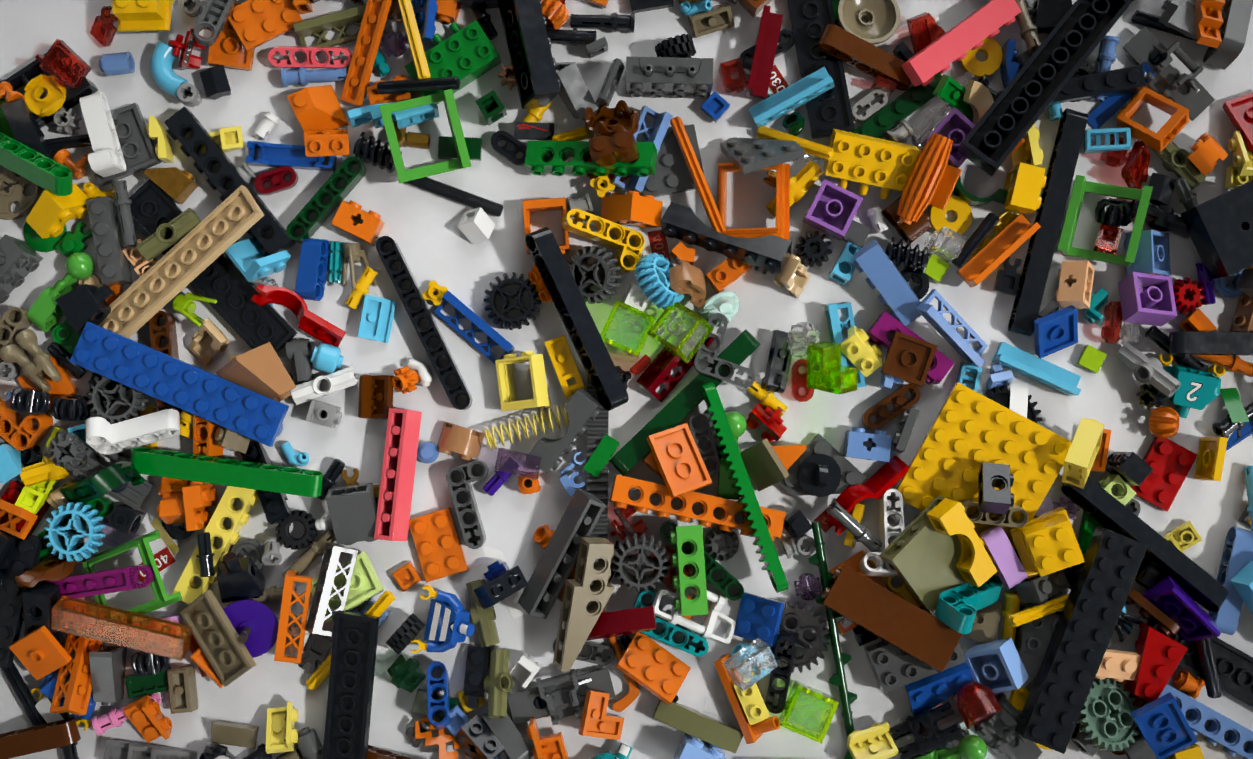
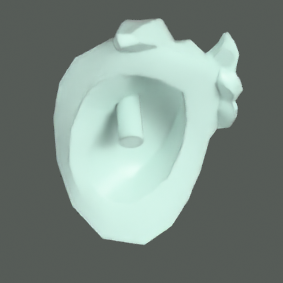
M730 290L720 292L709 298L698 313L707 322L711 315L721 313L725 315L728 323H730L739 310V298L735 292ZM717 318L716 321L712 320V323L715 324L714 327L723 325L720 318Z

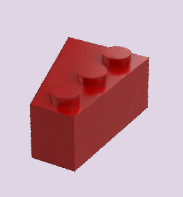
M1140 621L1139 636L1134 647L1136 648L1135 652L1141 658L1135 680H1127L1126 687L1132 693L1150 703L1159 698L1188 648L1177 640Z

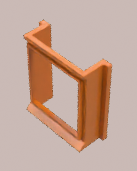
M732 162L718 163L717 209L725 228L727 220V172H740ZM782 163L757 170H776V227L726 229V232L723 234L740 238L774 235L789 240L790 164Z

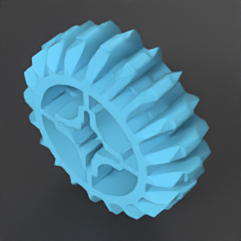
M655 252L644 256L636 264V269L634 270L635 278L639 282L638 286L641 287L642 293L646 295V299H650L653 305L656 304L659 309L666 310L678 305L684 298V294L680 295L670 288L669 269L674 267L673 263L671 264L668 258H664L662 254Z
M69 502L66 506L60 505L58 510L51 512L53 518L46 519L50 526L43 528L45 531H48V535H44L43 538L50 540L46 546L54 547L51 553H59V559L66 558L68 562L74 561V559L77 562L82 561L83 558H90L91 553H97L99 551L97 546L104 544L100 540V538L106 536L105 533H101V529L106 528V525H100V521L104 517H96L98 510H91V505L89 504L83 506L82 502H77L76 504ZM72 514V518L69 519L67 526L62 527L64 520ZM84 520L87 522L89 529L85 526ZM74 529V530H77V532L82 533V534H73V531H68V530ZM84 537H88V540L85 543V545L78 549V545L81 544L82 539Z

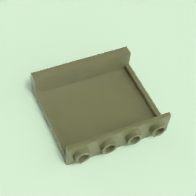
M937 496L879 555L884 562L894 567L921 604L920 609L933 616L935 615L940 593L965 583L956 567L961 554L959 538L956 534L949 536L936 532L927 516L929 511L945 499L942 496Z

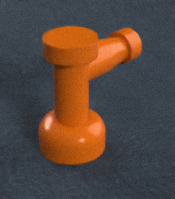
M3 81L0 83V100L6 97L5 100L8 103L23 97L25 101V97L20 92L13 91V87L9 82Z
M64 148L54 155L53 160L69 168L74 173V177L79 180L87 173L84 167L89 162L88 154L90 153L86 152L85 156L75 163L70 159V152Z

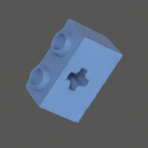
M852 427V431L845 432L843 456L889 462L892 436H886V431L873 430V434L865 433L864 428ZM868 441L872 443V447L867 448L863 446V442Z

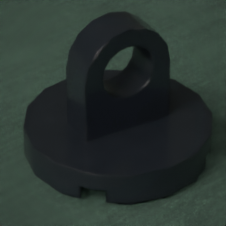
M810 455L799 465L797 473L798 483L809 495L817 497L828 496L840 485V467L836 460L828 455Z

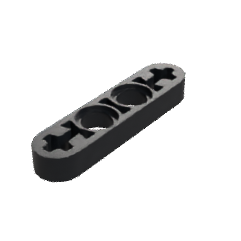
M789 632L781 633L778 636L765 702L767 710L773 714L781 713L784 710L797 645L796 637ZM785 640L789 641L787 653L783 652ZM785 659L788 661L789 666L781 668L778 666L777 661ZM779 678L785 682V685L777 687L773 681ZM775 694H779L777 706L773 705Z

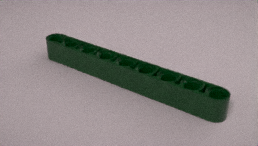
M745 329L717 358L740 365L761 344ZM714 361L713 365L709 364L707 366L712 368L710 373L714 374V368L716 367L718 362ZM721 365L718 368L719 375L722 377L729 376L730 368L726 365ZM703 374L697 375L625 444L609 462L622 476L627 474L651 451L646 439L648 436L676 427L704 400L701 385L713 382L715 387H717L722 381Z

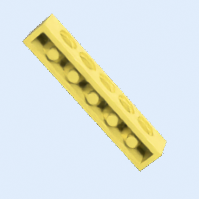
M227 486L204 531L210 533L211 550L215 553L213 556L215 575L200 577L199 558L196 557L199 554L197 544L172 594L180 592L183 599L181 601L187 604L192 603L200 595L208 591L212 584L217 582L219 563L223 561V556L229 552L231 546H234L239 540V531L242 526L247 524L250 518V514H248L252 506H256L259 501V496L255 489ZM237 498L242 501L240 510L235 507V500ZM227 517L232 520V527L230 529L225 526ZM216 537L222 540L220 548L215 545ZM196 576H199L202 580L200 587L195 584Z

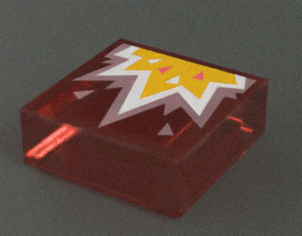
M877 76L872 83L871 89H882L887 95L891 96L897 83Z

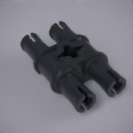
M949 701L934 709L925 708V711L914 716H907L906 721L890 727L889 731L894 733L891 736L895 741L911 733L915 737V742L898 748V753L903 754L900 755L901 759H910L920 754L926 756L929 752L940 747L945 748L947 742L964 736V732L960 730L962 728L958 722L943 730L938 728V721L955 715L954 710H951L953 707ZM924 727L930 729V731L927 732L928 736L923 735V732H925Z

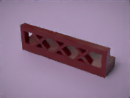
M764 5L745 92V96L760 99L767 98L783 15L771 13V6Z
M690 316L636 382L662 403L693 366L700 345L698 339L705 331L706 326ZM713 338L705 340L706 348L714 341ZM692 350L690 358L684 360L687 351ZM678 366V372L671 376L672 369ZM661 383H665L664 389L658 394L655 391Z

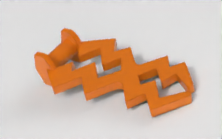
M428 717L420 719L421 723H430ZM416 721L414 723L415 740L425 739L424 747L438 746V759H458V751L446 753V743L453 741V750L463 748L456 741L454 735H445L444 729H436L430 723L428 730H438V737H432V731L420 733L419 722ZM465 751V758L470 757V755Z

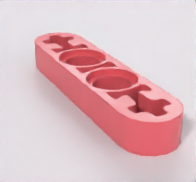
M277 46L269 51L268 60L275 67L343 68L350 64L353 54L347 47ZM277 51H279L280 55H288V51H290L289 58H283L280 62H278L277 58H274V55ZM296 51H302L305 54L306 59L304 62L296 61L294 57ZM318 51H323L327 55L326 62L320 63L317 61L316 53ZM341 52L348 56L344 63L340 58H334L333 63H331L332 56H338Z

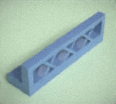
M643 106L638 116L639 129L633 135L635 140L637 135L643 132L645 142H654L658 154L673 115L668 112L659 114L647 106ZM646 114L655 118L652 126L648 128L644 121ZM629 174L630 180L628 185L619 181V176L614 175L612 184L625 191H637L639 193H642L648 176L639 177Z
M932 289L916 309L968 364L980 368L985 362L980 355L988 345L937 290ZM934 297L938 300V310L929 304ZM943 313L951 314V324L943 317ZM956 327L964 328V338L956 331ZM969 341H976L979 344L978 348L974 350L969 345Z

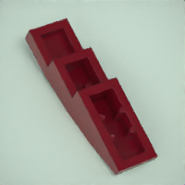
M647 606L601 613L587 640L616 637V635L634 634L637 631L657 629L655 607Z

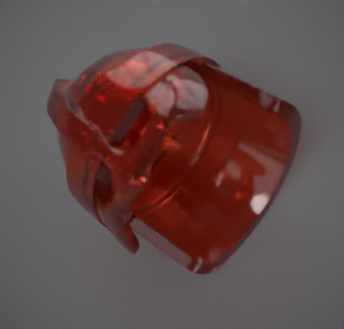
M979 682L966 683L958 692L956 706L967 729L971 725H976L979 720L988 719L994 713L1002 711L994 692Z

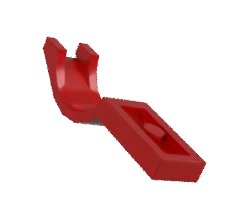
M257 285L255 290L259 293L258 295H253L251 298L252 302L259 306L276 303L287 307L295 314L299 329L323 343L339 347L346 332L309 311L303 298L296 292L283 287Z
M894 455L889 462L883 465L864 484L848 487L841 492L835 501L850 513L858 502L866 498L879 500L887 490L891 489L907 474L909 466ZM831 514L828 515L826 519L827 525L829 527L834 525L836 527L834 531L838 535L843 533L846 528Z

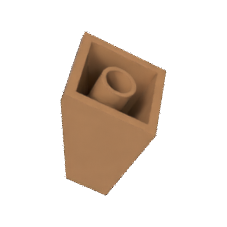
M270 342L236 356L216 372L217 376L279 402L290 397L291 394L289 392L296 388Z

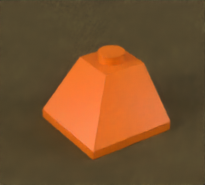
M332 85L307 87L287 96L294 114L304 131L333 130L348 125Z

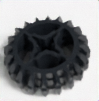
M512 272L511 279H509L507 273H504L503 277L505 280L501 281L497 276L495 278L498 282L497 285L492 282L489 283L493 290H485V293L490 295V298H483V301L490 303V305L485 306L484 309L485 311L492 310L487 316L488 318L496 316L493 321L495 325L502 321V329L509 323V330L514 329V324H517L520 330L522 329L521 322L524 321L526 326L530 325L527 320L528 317L532 320L536 319L532 312L540 313V309L536 308L535 305H541L542 302L541 300H535V298L539 297V292L533 293L536 290V285L533 284L529 287L531 283L529 278L523 282L524 274H520L519 278L516 279V273ZM508 285L520 286L519 289L511 293L502 289ZM526 290L530 296L528 309L521 304V298ZM497 294L504 299V305L499 313L495 304ZM504 295L512 299L518 297L516 301L521 308L514 304L508 306L509 301ZM512 310H518L523 313V315L517 318L505 317Z

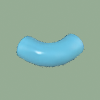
M158 41L150 60L151 75L158 87L167 94L179 99L177 96L178 87L183 83H188V80L174 73L172 69L176 58L172 55L173 48Z

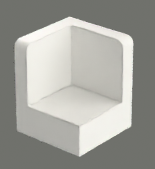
M478 207L464 212L457 227L472 244L489 240L495 224L484 210Z
M632 281L622 299L624 304L641 312H644L650 300L646 299V295L642 293L641 287Z
M524 652L511 669L510 675L521 682V687L526 689L542 664Z

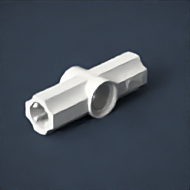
M353 366L296 385V388L291 391V395L296 405H300L358 385V377ZM327 380L329 388L323 392L320 385L322 381Z

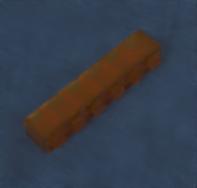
M64 595L52 608V630L180 661L183 660L190 648L192 626Z

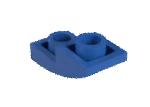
M1008 39L1002 46L1003 58L1000 65V73L1004 89L1017 75L1020 65L1014 62L1018 49H1015L1017 41Z

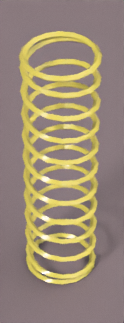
M557 405V418L551 408L548 409L549 421L544 411L541 410V423L537 415L533 413V425L528 416H524L525 428L519 418L516 419L517 430L512 421H508L509 433L503 423L500 424V433L496 426H492V436L489 430L485 428L484 432L489 448L493 450L494 445V448L497 449L494 428L502 445L505 446L502 426L507 433L510 443L513 444L510 423L518 440L521 441L518 421L526 438L529 439L526 418L534 435L537 436L534 416L542 433L545 434L542 414L550 430L553 431L550 411L560 429L561 422L558 409L567 426H569L568 413L565 409V418L560 406Z

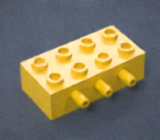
M833 129L829 147L834 149V155L830 160H825L823 172L826 176L840 178L838 186L844 189L847 187L848 180L861 183L858 192L861 195L867 194L869 185L882 187L879 198L887 200L890 189L903 191V187L921 151L917 146Z

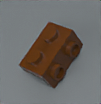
M360 375L359 418L388 419L389 408H393L394 387L392 385V378L394 376Z

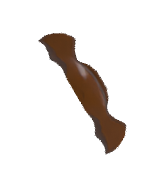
M82 543L80 546H78V549L83 547L85 544ZM53 556L35 565L32 570L25 571L20 576H14L15 582L20 587L32 588L41 580H62L73 572L77 561L74 559V561L68 562L66 558L59 559L58 556Z

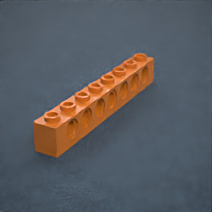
M621 475L614 476L609 502H614V507L626 509L628 505L635 507L636 512L647 514L648 510L655 511L656 516L669 518V515L677 516L678 521L690 523L691 519L699 521L698 525L711 528V524L720 526L719 530L732 532V529L741 530L740 534L750 536L752 529H747L746 527L749 521L743 519L741 524H737L734 520L737 512L741 513L743 518L746 516V513L740 511L743 504H738L737 501L691 491L675 497L681 502V507L679 510H674L671 507L672 499L666 485ZM630 489L638 491V500H630L628 497ZM653 493L660 497V503L657 506L652 505L649 500L650 495ZM694 503H698L702 507V512L699 515L694 514L692 511ZM760 506L772 541H774V538H781L786 512ZM716 507L720 508L723 512L720 520L713 516V511Z

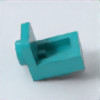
M1103 288L1097 293L1093 292L1091 294L1090 309H1083L1084 318L1089 323H1095L1099 327L1103 324L1104 316L1098 310L1108 302L1109 294Z

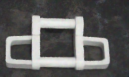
M690 586L685 589L686 598L690 592L695 594L694 589ZM664 589L657 591L652 605L655 607V615L673 625L679 624L701 634L703 638L711 639L724 645L731 642L736 622L720 613L726 600L725 595L720 593L717 595L707 590V600L711 601L712 604L708 609V615H706L704 624L701 625L685 617L678 616V612H675L674 604L670 615L660 611L658 607L662 596L677 598V593ZM717 618L728 624L725 638L712 634Z

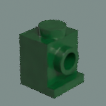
M494 90L475 101L489 126L507 115L505 107Z

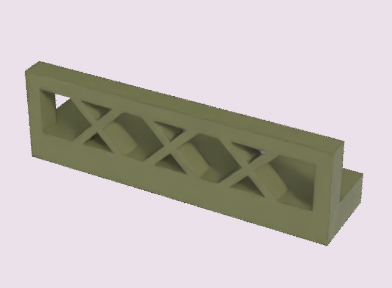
M367 4L294 23V29L299 36L301 46H307L305 37L312 35L319 38L314 46L335 47L357 41L359 30L355 35H349L345 31L349 25L361 26L360 22H362ZM335 30L339 32L336 40L329 41L325 38L328 31Z

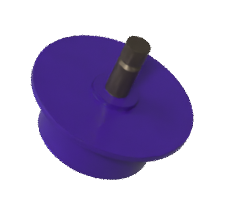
M240 600L229 604L223 609L239 635L238 642L244 643L252 658L265 654L273 647L277 640L279 625L276 616L266 605L254 600Z

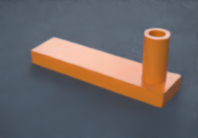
M730 653L725 654L717 659L714 665L746 743H754L763 733L779 729L780 721L777 716H772L754 725L749 724L733 686L734 683L741 681L736 667L732 664Z

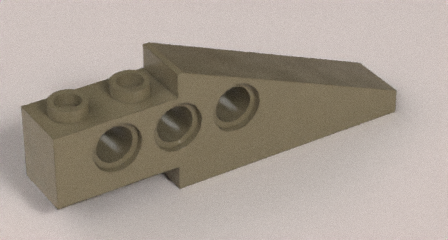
M581 537L574 579H566L553 664L561 672L570 671L615 589L608 582L611 576L610 564L611 558L614 556V544L606 538Z

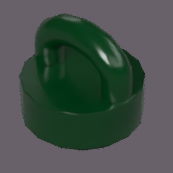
M794 112L785 117L782 125L786 132L797 136L803 130L805 120L799 112Z

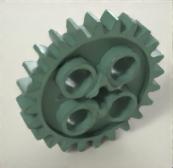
M1109 678L1104 680L1094 679L1077 723L1082 724L1079 731L1086 732L1084 739H1092V746H1098L1099 750H1106V752L1122 751L1123 748H1129V743L1135 742L1133 736L1139 735L1135 730L1137 725L1130 714L1138 709L1139 706L1133 705L1136 698H1129L1130 690L1123 691L1124 684H1117L1116 680H1109Z

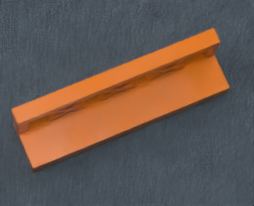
M1019 214L957 271V274L970 288L977 286L1041 226L1038 222L1031 224L1022 214Z
M0 499V517L6 514L9 517V521L1 524L0 520V530L25 540L38 516ZM25 520L26 522L20 532H17L16 524Z
M288 570L284 579L274 661L301 664L313 577L296 575L297 571ZM296 581L307 583L306 591L300 595L294 590ZM296 601L303 606V612L298 616H295L292 612V605ZM295 622L301 631L293 638L288 630L290 625ZM291 643L298 649L297 657L286 656L287 646Z
M90 622L70 625L64 649L70 657L74 652L76 654L71 662L59 669L49 712L54 714L69 712L79 716L86 715L92 691L89 652L102 647L106 628ZM81 630L80 637L75 640L77 631ZM71 674L69 681L65 684L66 677ZM65 695L64 705L60 706V701Z

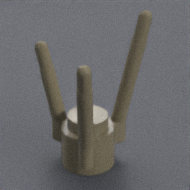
M350 243L343 246L342 286H346L347 266L349 263L351 287L355 289L354 263H359L360 258H362L365 266L370 267V264L366 257V251L361 250L360 244ZM375 278L372 281L373 286H377Z

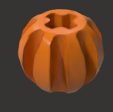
M1167 406L1153 409L1149 415L1150 432L1156 437L1163 439L1175 436L1179 429L1178 412Z

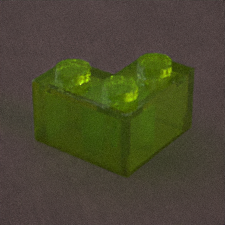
M823 341L807 345L808 388L839 395L857 390V369L841 366V344Z

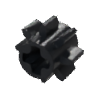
M1145 383L1140 386L1142 391L1136 394L1139 397L1140 405L1147 406L1148 410L1153 408L1154 405L1157 408L1163 405L1161 400L1167 396L1151 384L1148 386Z

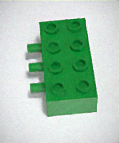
M477 20L463 29H460L458 24L453 22L449 27L454 34L444 41L439 34H434L432 40L436 46L427 52L424 51L430 78H459L460 88L453 90V94L502 63L500 55ZM411 61L404 67L412 80L418 79L414 61ZM444 90L424 91L421 92V94L423 96L443 92Z

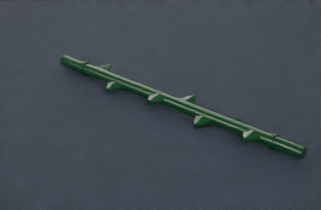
M820 521L811 522L815 542L813 545L816 548V553L808 560L809 563L819 567L822 591H824L826 586L831 588L834 580L831 579L833 573L828 572L824 549L825 542H823ZM822 594L815 599L816 603L821 604L823 602V599L820 598ZM825 607L830 631L825 637L830 638V642L824 644L832 646L836 673L829 678V683L839 688L842 706L841 715L844 718L846 736L848 737L854 731L853 711H851L850 704L857 699V694L849 692L847 689L844 665L852 659L851 655L841 652L837 624L844 617Z

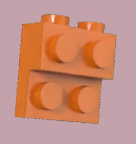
M189 482L190 486L182 487L186 530L205 529L211 519V513L207 506L216 505L215 501L218 498L217 490L210 483Z

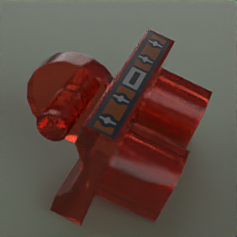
M627 505L626 509L618 507L613 509L622 524L619 525L615 519L611 521L610 524L614 530L610 532V535L613 537L618 534L621 540H624L627 535L623 529L626 528L632 538L633 534H637L638 539H640L639 536L648 527L642 519L633 525L629 523L627 518L636 513L634 507Z

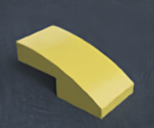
M241 126L221 128L217 132L208 133L224 153L245 148ZM206 146L201 147L202 155L206 152Z

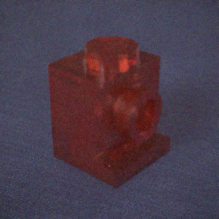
M741 58L723 62L719 65V73L726 93L732 92V94H737L744 91V88L747 86L748 82L742 67ZM736 73L738 78L733 79L730 75Z
M1101 224L1093 251L1116 255L1123 229Z

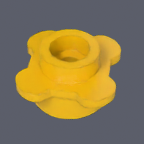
M608 174L590 180V186L593 187L600 198L604 197L608 191L615 189V185L611 183Z
M430 281L427 291L423 292V298L431 300L434 305L439 306L442 304L443 295L448 289L445 286H439L436 281Z

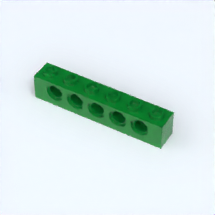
M527 141L525 166L530 173L539 176L544 173L563 176L564 173L576 176H584L585 174L606 176V174H614L619 177H625L627 174H634L639 177H647L648 175H655L657 149L654 142H637L639 158L635 162H616L611 166L599 167L596 166L594 161L587 162L591 158L589 141ZM553 157L549 162H545L547 158ZM569 157H574L572 161L566 162Z

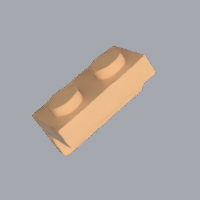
M1106 649L1095 678L1104 680L1107 677L1119 682H1124L1125 680L1134 681L1141 656L1136 652Z

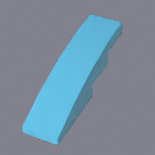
M387 103L348 110L347 113L352 128L372 121L375 128L383 127L384 123L379 105ZM432 103L393 112L391 116L393 123L396 122L398 129L438 118L439 111L437 104Z

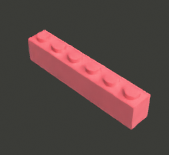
M990 0L904 62L901 67L914 87L920 84L926 86L935 80L933 77L938 72L943 74L951 68L950 63L953 61L957 63L967 56L966 52L968 50H975L984 44L983 39L986 37L990 39L1000 32L998 28L1002 25L1006 27L1016 21L1015 16L1022 11L1015 0Z
M389 408L374 539L407 541L422 412Z

